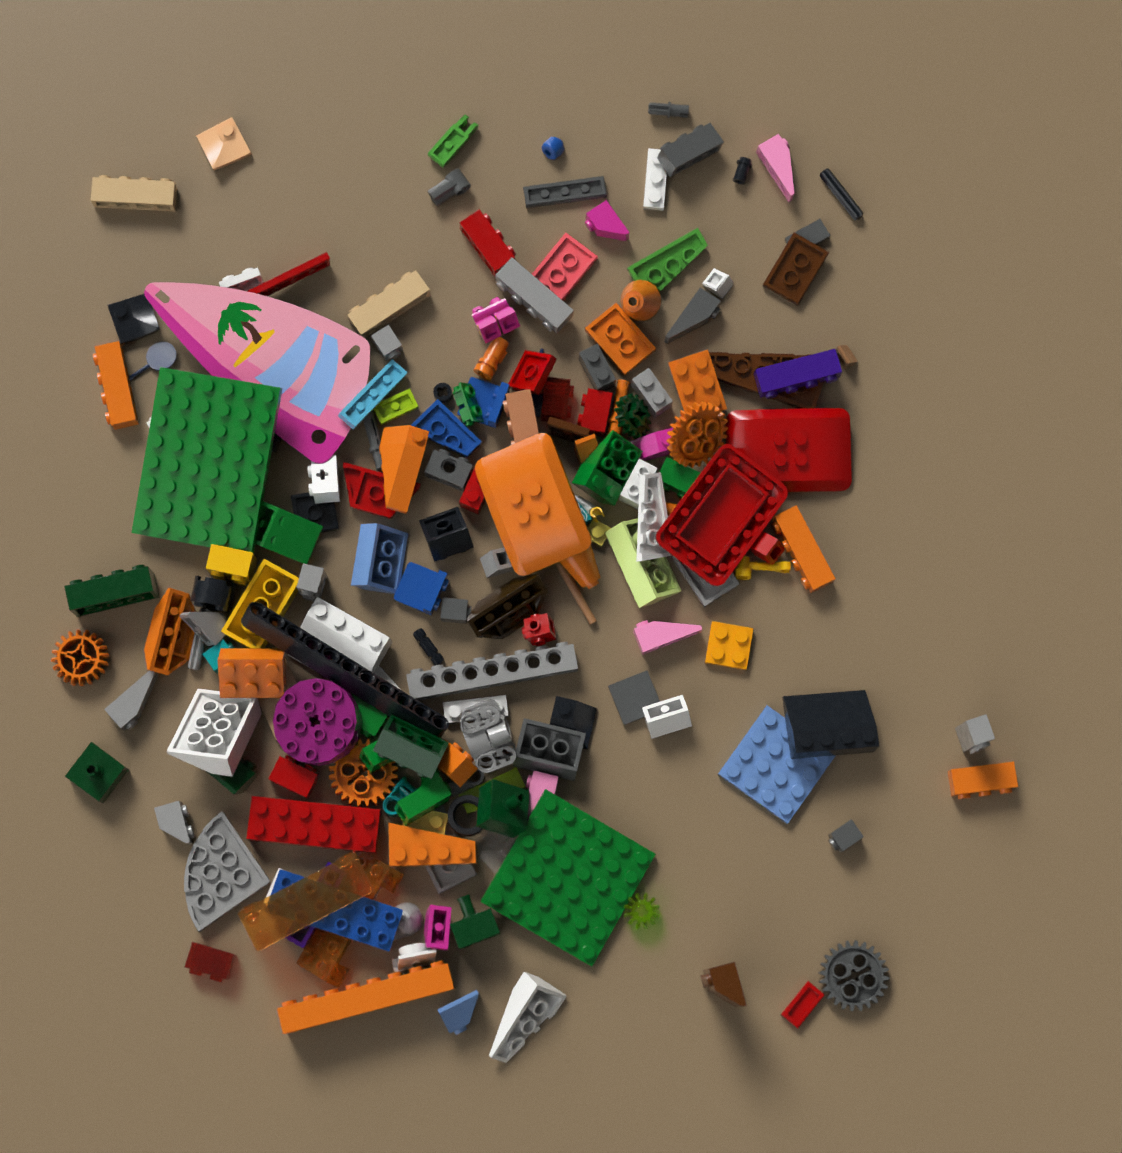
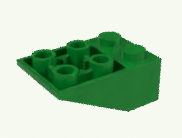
M612 430L581 464L572 484L598 502L615 506L643 451Z
M263 501L256 544L300 563L308 564L324 526Z

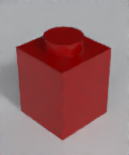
M762 531L750 547V550L756 557L774 565L785 548L777 538Z

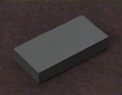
M821 219L795 232L816 245L831 236ZM792 234L789 235V236H787V237H785L784 240H785L786 244L788 243V241H789V239L791 238Z

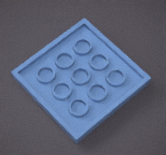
M767 705L718 775L788 824L835 756L791 759L785 718Z

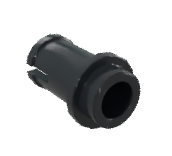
M740 157L737 160L738 166L733 178L735 183L745 184L749 168H752L751 159Z

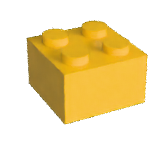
M211 544L206 570L215 579L224 581L228 579L234 581L237 585L246 586V583L249 584L255 574L258 560L253 552Z

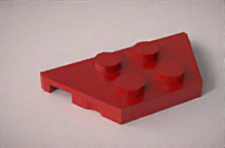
M344 462L343 469L350 508L392 519L398 511L386 508L383 473ZM415 483L412 497L420 489V483Z

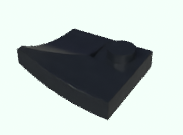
M145 294L108 305L121 345L160 331L152 305L146 299Z

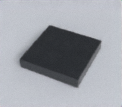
M309 492L291 495L294 514L324 526L321 533L339 530L335 502L315 504L314 497L310 496Z

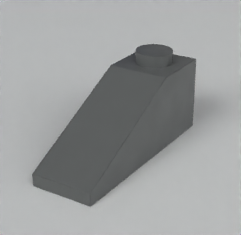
M700 287L665 336L664 342L669 344L707 324L711 318L715 319L721 310L719 308L720 300Z

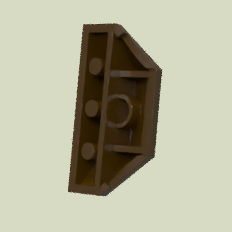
M538 574L514 578L479 600L466 620L478 638L504 639L524 626L523 619L539 614L548 590Z

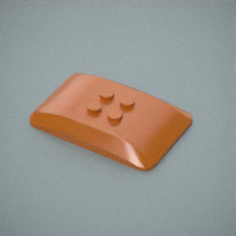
M546 433L536 434L477 461L475 465L477 478L514 571L518 575H530L590 548L592 544L591 535L550 435Z

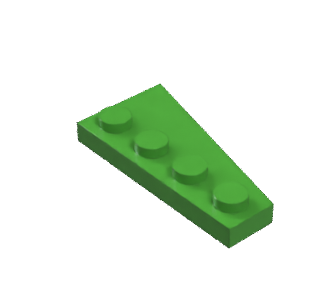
M696 228L629 266L627 270L633 281H649L660 292L708 244L699 229Z

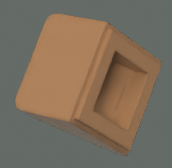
M840 345L836 348L839 362L845 370L858 362L847 345Z

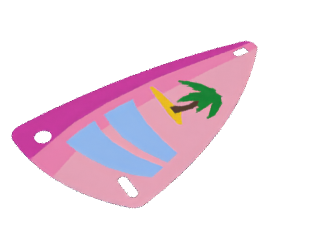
M154 282L146 286L144 291L146 299L181 343L212 376L283 388L275 433L314 463H324L331 458L351 429L338 415L367 385L370 345L364 337L312 311L252 292L193 283ZM162 290L170 298V301L163 303L155 295ZM353 346H359L360 352L348 364L343 363L342 358ZM315 430L325 432L326 440L323 443L316 444L312 441L311 436Z

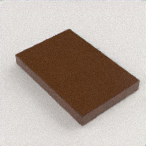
M794 232L767 276L763 286L798 306L829 252Z

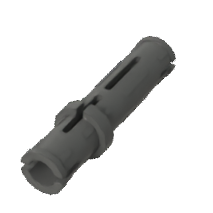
M373 409L363 422L370 444L369 452L373 455L376 470L381 471L382 458L379 452L381 437Z

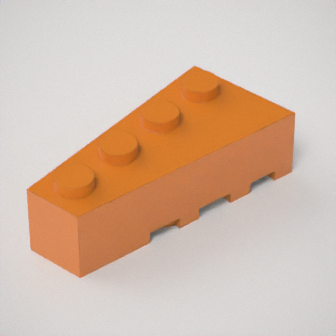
M388 823L389 866L478 864L476 841Z

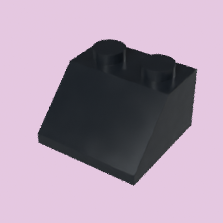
M459 507L419 520L434 562L474 548Z

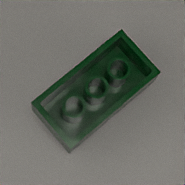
M145 565L133 566L132 570L125 572L123 569L111 572V575L104 577L102 574L90 577L91 580L83 582L81 579L69 582L70 585L64 586L69 611L76 617L160 598L155 574Z

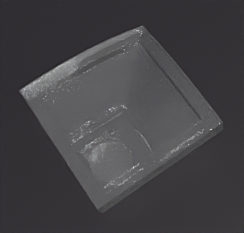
M486 830L475 840L477 842L478 857L494 874L497 873L517 836L511 838Z

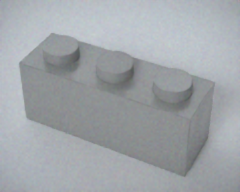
M987 714L967 720L955 728L963 752L970 751V754L991 746L990 742L995 739Z

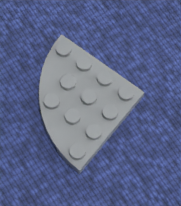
M223 811L204 827L193 844L186 863L184 892L189 914L198 932L271 882Z

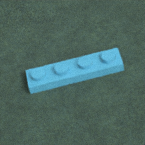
M392 359L339 413L338 417L354 430L398 385L408 372Z

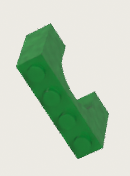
M378 740L362 748L359 755L370 773L393 762L389 758L384 759L378 756L373 751ZM438 768L432 779L421 777L420 788L397 801L394 809L405 826L449 801L452 795L451 788L439 776Z

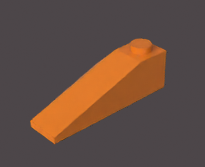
M411 425L385 427L383 429L379 452L382 458L381 469L384 476L383 486L386 508L404 514L407 513L429 431Z

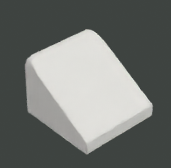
M714 268L702 285L718 297L723 298L733 286V281L729 275Z

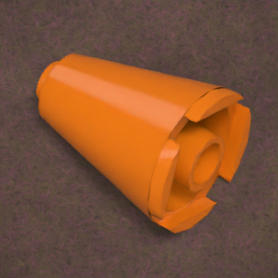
M636 280L629 283L622 291L620 298L622 310L629 318L635 321H646L654 317L659 311L662 301L657 287L646 280Z
M592 546L580 554L559 562L582 588L587 586L590 589L599 584L598 579L601 577Z

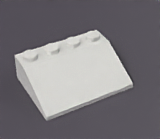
M319 597L315 599L300 627L373 673L392 644L390 637Z
M197 689L167 749V753L211 774L233 776L262 714L258 698H220L219 691Z

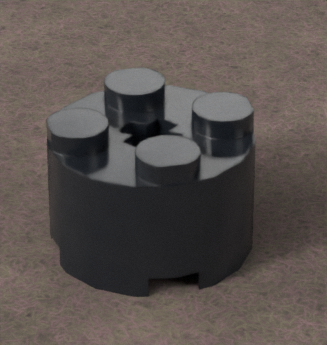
M195 576L190 601H193V605L196 607L207 609V605L215 606L216 611L228 612V609L233 608L237 584L232 583L231 586H227L224 580L205 577V581H202L201 576Z

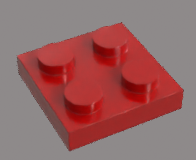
M525 350L508 383L510 384V389L515 391L530 389L532 394L539 395L557 358L550 354Z

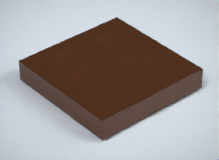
M549 417L547 423L548 435L574 443L576 440L589 436L590 429Z

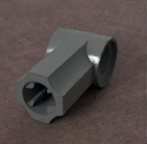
M455 169L445 177V180L428 190V194L438 207L453 196L464 194L470 189L471 184L460 169Z
M477 769L476 771L481 774V778L477 782H472L468 779L461 787L450 778L444 780L451 788L452 795L450 798L482 784L484 772Z

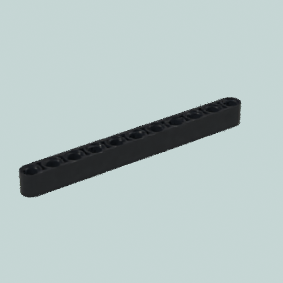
M251 602L243 614L241 623L245 628L389 717L391 715L396 716L439 738L443 736L449 727L448 720L438 712L263 604Z

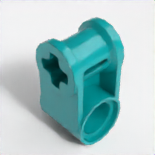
M404 776L396 784L383 802L384 812L389 817L398 816L396 811L390 812L387 809L389 802H397L419 789L407 781V777Z

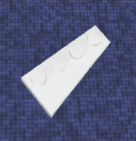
M661 472L640 475L636 562L672 556L656 542V533L668 517Z

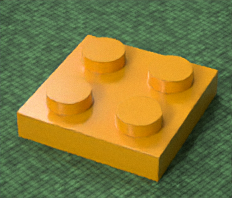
M712 621L705 663L747 670L753 628Z

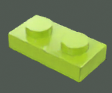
M409 388L381 401L374 408V411L382 426L419 409V406Z

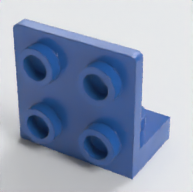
M470 377L468 383L471 384L476 392L475 398L482 410L484 421L478 423L496 428L504 408L505 394L510 391V384L501 382V385L498 386ZM464 405L459 407L457 412L458 416H461L459 410L464 408Z

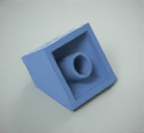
M478 990L437 1009L449 1033L454 1032L457 1035L467 1030L466 1025L470 1024L479 997Z

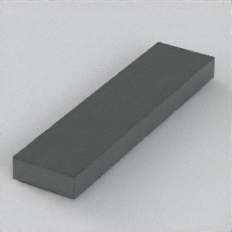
M604 176L523 187L526 208L607 198Z

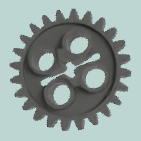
M854 940L853 946L850 945L849 941H845L844 948L838 943V951L830 948L832 956L824 955L827 963H820L825 968L824 971L818 972V974L824 976V979H821L819 983H825L826 985L822 992L829 991L827 999L834 997L833 1005L841 1002V1009H845L849 1005L850 1011H853L855 1005H857L858 1010L862 1011L863 1004L867 1008H871L870 1001L878 1003L876 996H884L880 991L881 988H888V986L883 984V980H889V977L883 974L889 968H882L886 960L879 961L878 958L881 953L873 954L874 946L866 949V942H863L859 947L857 940ZM856 955L862 956L864 964L861 967L854 965L853 959ZM837 964L842 965L845 970L841 977L834 973V968ZM868 966L871 967V970L856 977L857 981L850 979L840 985L836 984L837 981L850 976L851 970L858 972ZM866 975H870L873 978V984L870 987L865 986L863 983V978ZM847 984L854 987V993L850 997L844 993V987Z

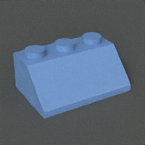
M378 523L361 524L351 586L369 591L395 594L401 581L408 533Z

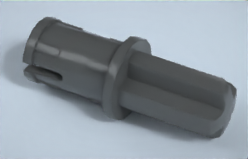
M668 102V104L649 103L648 114L664 115L667 118H670V116L688 118L689 105L671 104V102Z

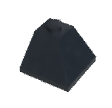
M556 696L550 725L586 733L582 749H588L597 708L576 700Z

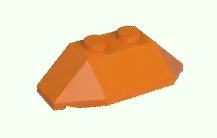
M168 588L155 607L144 648L147 670L170 675L174 670L189 661L195 632L180 617L181 613L196 612L190 601L189 593Z

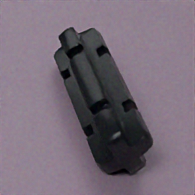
M422 628L416 630L413 636L417 642H420V646L428 657L432 658L433 664H442L444 662L443 656L438 653V649L430 638L426 637Z

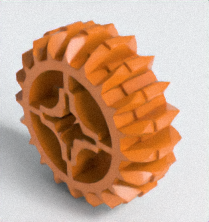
M77 629L76 636H74L69 631L68 639L61 636V640L64 642L62 644L59 642L55 643L59 650H52V653L57 655V657L51 658V662L58 663L53 666V670L59 671L57 676L59 678L64 677L63 681L65 683L71 680L72 686H76L78 680L81 687L85 685V680L91 685L93 684L92 677L99 680L100 677L97 673L105 674L106 672L101 667L102 665H109L103 659L110 656L108 653L102 652L106 651L108 647L102 645L104 640L102 638L97 639L96 633L90 635V632L85 630L82 635L81 630ZM81 642L74 651H67L73 644ZM88 643L94 646L96 658L88 655ZM82 653V655L87 659H84L83 661L81 660V662L79 663V661L74 657H77L78 655L80 656V654ZM64 658L72 660L73 674L67 670ZM86 665H94L88 672L80 674Z

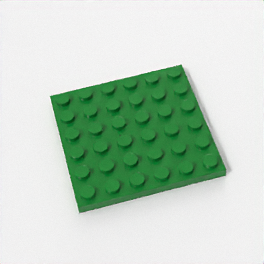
M544 789L527 819V830L517 836L480 902L592 967L656 854Z

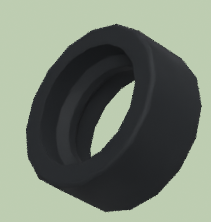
M463 795L456 798L450 804L447 812L448 822L457 834L468 837L477 835L483 830L476 826L473 828H463L455 819L456 810L465 803L474 804L478 808V797Z

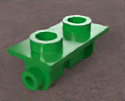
M460 382L459 386L453 388V395L457 406H465L459 410L463 424H466V427L474 425V422H484L482 410L475 398L476 392L470 383Z

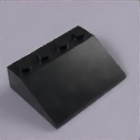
M865 690L782 697L791 759L872 753L879 747L877 726Z

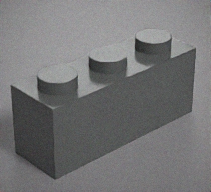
M711 123L705 126L701 124L688 135L684 133L675 142H667L661 146L657 159L668 175L672 177L718 152L724 141Z

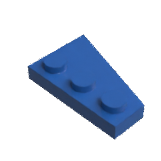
M438 399L411 424V426L429 431V440L467 458L482 444V441Z

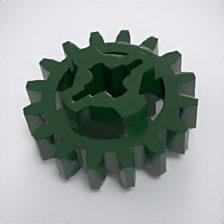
M633 393L619 398V401L616 402L618 408H615L614 411L618 414L615 419L618 420V427L623 428L622 433H627L628 438L633 437V440L647 435L646 432L650 431L648 425L652 422L648 420L651 414L648 413V406L643 405L644 400H639L638 395L633 396Z

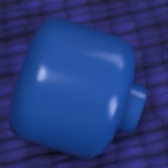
M550 137L542 144L544 155L551 160L557 159L565 150L563 141L557 137Z

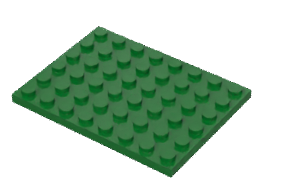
M160 367L131 533L211 547V544L254 553L283 388Z

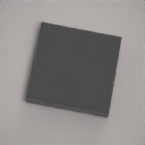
M648 671L641 672L608 686L623 725L644 718L642 707L660 702Z

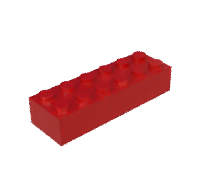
M252 796L246 839L249 841L377 854L382 811L372 808Z

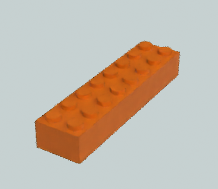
M441 960L430 963L431 968L424 970L423 966L409 969L410 973L402 975V972L399 971L388 974L389 979L381 981V978L377 977L366 980L367 985L360 986V983L346 985V990L339 992L338 988L324 991L325 996L318 997L317 994L303 997V1002L297 1003L296 1000L282 1002V1007L277 1008L283 1034H288L454 990L455 986L448 963L444 964V961Z

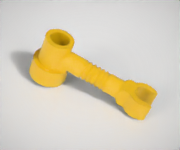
M744 556L735 569V577L738 580H750L752 578V570L790 573L791 562H776L774 565L766 562H750V557Z

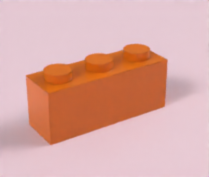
M1014 761L947 771L951 797L957 796L958 800L971 798L970 794L976 793L979 794V797L990 796L992 791H999L1000 794L1013 793L1012 789L1018 787Z

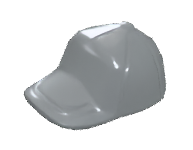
M404 902L395 906L402 909L403 913L394 940L413 935L421 929L423 917L417 905Z

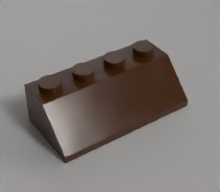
M735 962L703 970L704 974L700 975L704 988H708L709 992L734 1007L747 1006Z

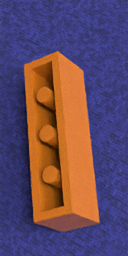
M116 341L95 346L96 353L93 354L95 366L99 365L100 373H97L99 385H103L104 389L101 397L103 404L107 405L108 412H105L107 424H111L114 430L139 425L121 343Z
M797 505L775 515L771 524L777 535L780 534L783 540L781 544L785 548L784 551L790 553L793 559L791 560L793 568L796 572H800L803 587L806 590L809 589L810 593H813L833 583L836 578Z

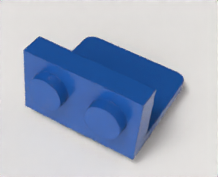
M409 562L395 592L394 599L399 603L432 616L433 611L438 610L442 600L439 597L442 591H446L450 580L447 579L448 575L446 572L439 570L437 573Z

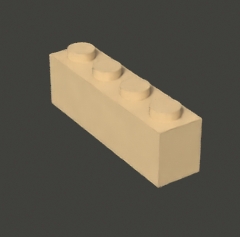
M100 175L99 177L92 178L91 202L96 208L176 212L178 188L175 181L167 178H162L158 181L147 177H141L139 180L131 179L127 176L111 178L107 175Z
M416 270L412 273H405L400 278V281L395 284H388L383 289V292L370 296L365 304L362 306L357 305L349 311L347 315L348 320L358 335L367 338L431 296L430 289Z

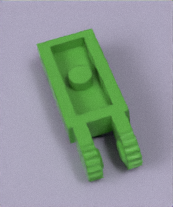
M467 115L462 116L456 124H453L428 152V157L442 168L450 162L479 127L477 123H473L465 132L461 130L468 122L469 117Z

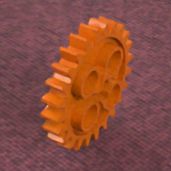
M701 401L700 404L694 402L693 408L687 405L686 412L680 410V418L674 417L677 422L670 424L673 430L667 432L671 438L666 440L670 444L667 447L671 452L669 455L679 464L691 468L694 465L700 467L701 462L708 463V458H712L713 453L718 450V447L724 445L722 439L727 438V435L723 432L728 430V427L725 426L728 421L723 418L725 414L721 412V409L710 402L705 403Z
M359 739L358 745H355L348 755L334 762L335 766L329 767V771L334 772V774L329 775V779L335 780L331 783V787H338L335 794L339 795L342 793L341 801H345L348 798L350 806L354 801L357 802V807H360L361 803L365 802V806L369 808V802L371 801L377 806V799L379 798L384 802V794L389 795L391 793L388 788L396 786L392 780H398V776L393 774L398 771V767L392 766L396 763L395 761L376 770L382 771L385 774L382 779L378 780L373 777L374 772L370 773L365 764L360 761L359 755L361 750L370 744V739H367L365 744H362L361 739ZM346 767H352L355 771L352 775L347 776L343 773V770ZM360 770L367 771V776H360ZM357 778L351 785H348L349 781ZM363 783L367 786V789L364 792H358L355 789L356 786Z

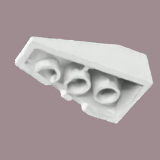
M523 972L512 990L489 1056L507 1063L525 1045V1039L532 1032L536 1034L540 1030L539 1025L547 1017L551 1019L556 1014L566 995L543 979Z

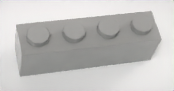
M511 258L495 275L496 285L503 292L507 290L512 295L511 298L518 305L523 304L528 308L527 312L533 318L538 317L542 320L543 326L550 332L553 330L558 333L574 316V310L515 259Z

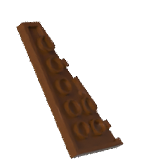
M709 352L718 381L758 395L759 392L754 378L755 369L812 355ZM824 382L818 383L813 388L800 387L798 391L789 394L786 391L778 393V396L770 399L799 409L815 408Z

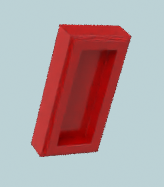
M807 981L780 1015L798 1029L825 994Z

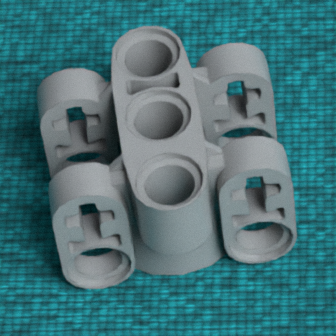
M489 699L464 709L461 713L460 727L478 769L481 772L489 773L513 763L516 758L515 743L512 741V733L505 715L500 714L499 704L495 700ZM487 710H491V712H494V714L490 715V713L487 712ZM472 717L475 719V722L468 723L465 719ZM483 757L491 758L489 762H484L481 759Z

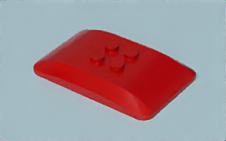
M845 409L734 410L727 415L726 420L728 422L726 427H728V430L726 431V444L733 445L787 487L788 492L845 491L850 487L852 482L850 415Z
M722 445L656 533V542L706 582L713 586H720L726 582L788 496L787 487L733 445Z

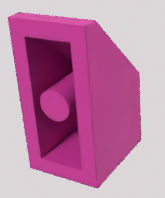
M607 200L586 213L585 225L590 232L594 231L597 236L626 241L629 239L630 232Z
M430 905L427 909L424 927L426 948L448 950L452 907Z

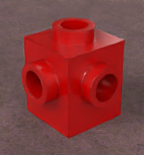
M548 613L542 615L534 614L530 618L523 619V637L532 646H542L546 642L557 640L554 620Z

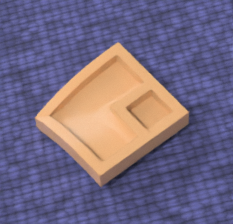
M233 117L197 135L213 170L233 164L252 154Z

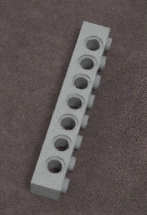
M568 642L557 643L556 647L548 648L547 645L535 648V651L527 652V649L517 650L514 652L515 655L506 656V653L494 655L493 659L486 660L485 657L474 658L473 662L466 664L464 661L453 662L452 666L449 667L435 665L431 667V670L423 671L422 668L413 669L410 671L411 674H406L410 696L420 701L578 672L574 645L568 644ZM555 654L560 657V662L554 665L548 661V658ZM535 658L540 664L537 668H530L527 664L528 661ZM510 662L518 664L519 668L516 672L507 670V665ZM489 666H495L498 672L494 676H489L486 673V669ZM468 670H475L477 676L475 679L469 680L465 677V673ZM452 673L456 676V680L454 683L448 684L444 681V678L447 674ZM428 677L435 679L434 686L430 688L425 687L423 684L424 680Z

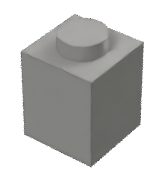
M389 325L371 335L373 343L385 361L389 359L394 360L401 355L403 351L402 344Z

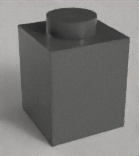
M443 597L441 622L466 624V619L472 611V606H468V600Z
M851 819L828 835L830 837L828 842L835 851L839 850L841 853L864 836Z

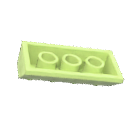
M637 518L623 521L606 531L605 534L623 571L626 582L632 591L634 600L637 602L638 607L641 608L681 592V588L666 557L636 562Z

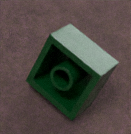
M90 742L65 777L98 802L104 803L129 769L99 746Z
M495 779L479 787L476 827L511 838L526 831L529 790Z
M470 894L457 899L464 917L462 920L451 923L450 926L460 950L500 935L491 908L478 913L475 911Z

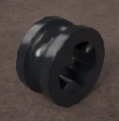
M446 383L437 384L433 390L434 398L438 399L441 403L448 402L452 397L451 387ZM440 389L443 391L444 389H447L446 393L448 395H443L439 397L438 390Z

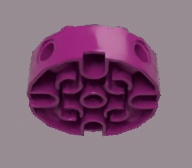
M314 678L300 681L285 691L276 704L273 726L275 738L284 752L302 763L323 766L334 763L351 752L359 740L362 719L359 706L351 693L332 681ZM315 720L321 721L320 725L315 724Z

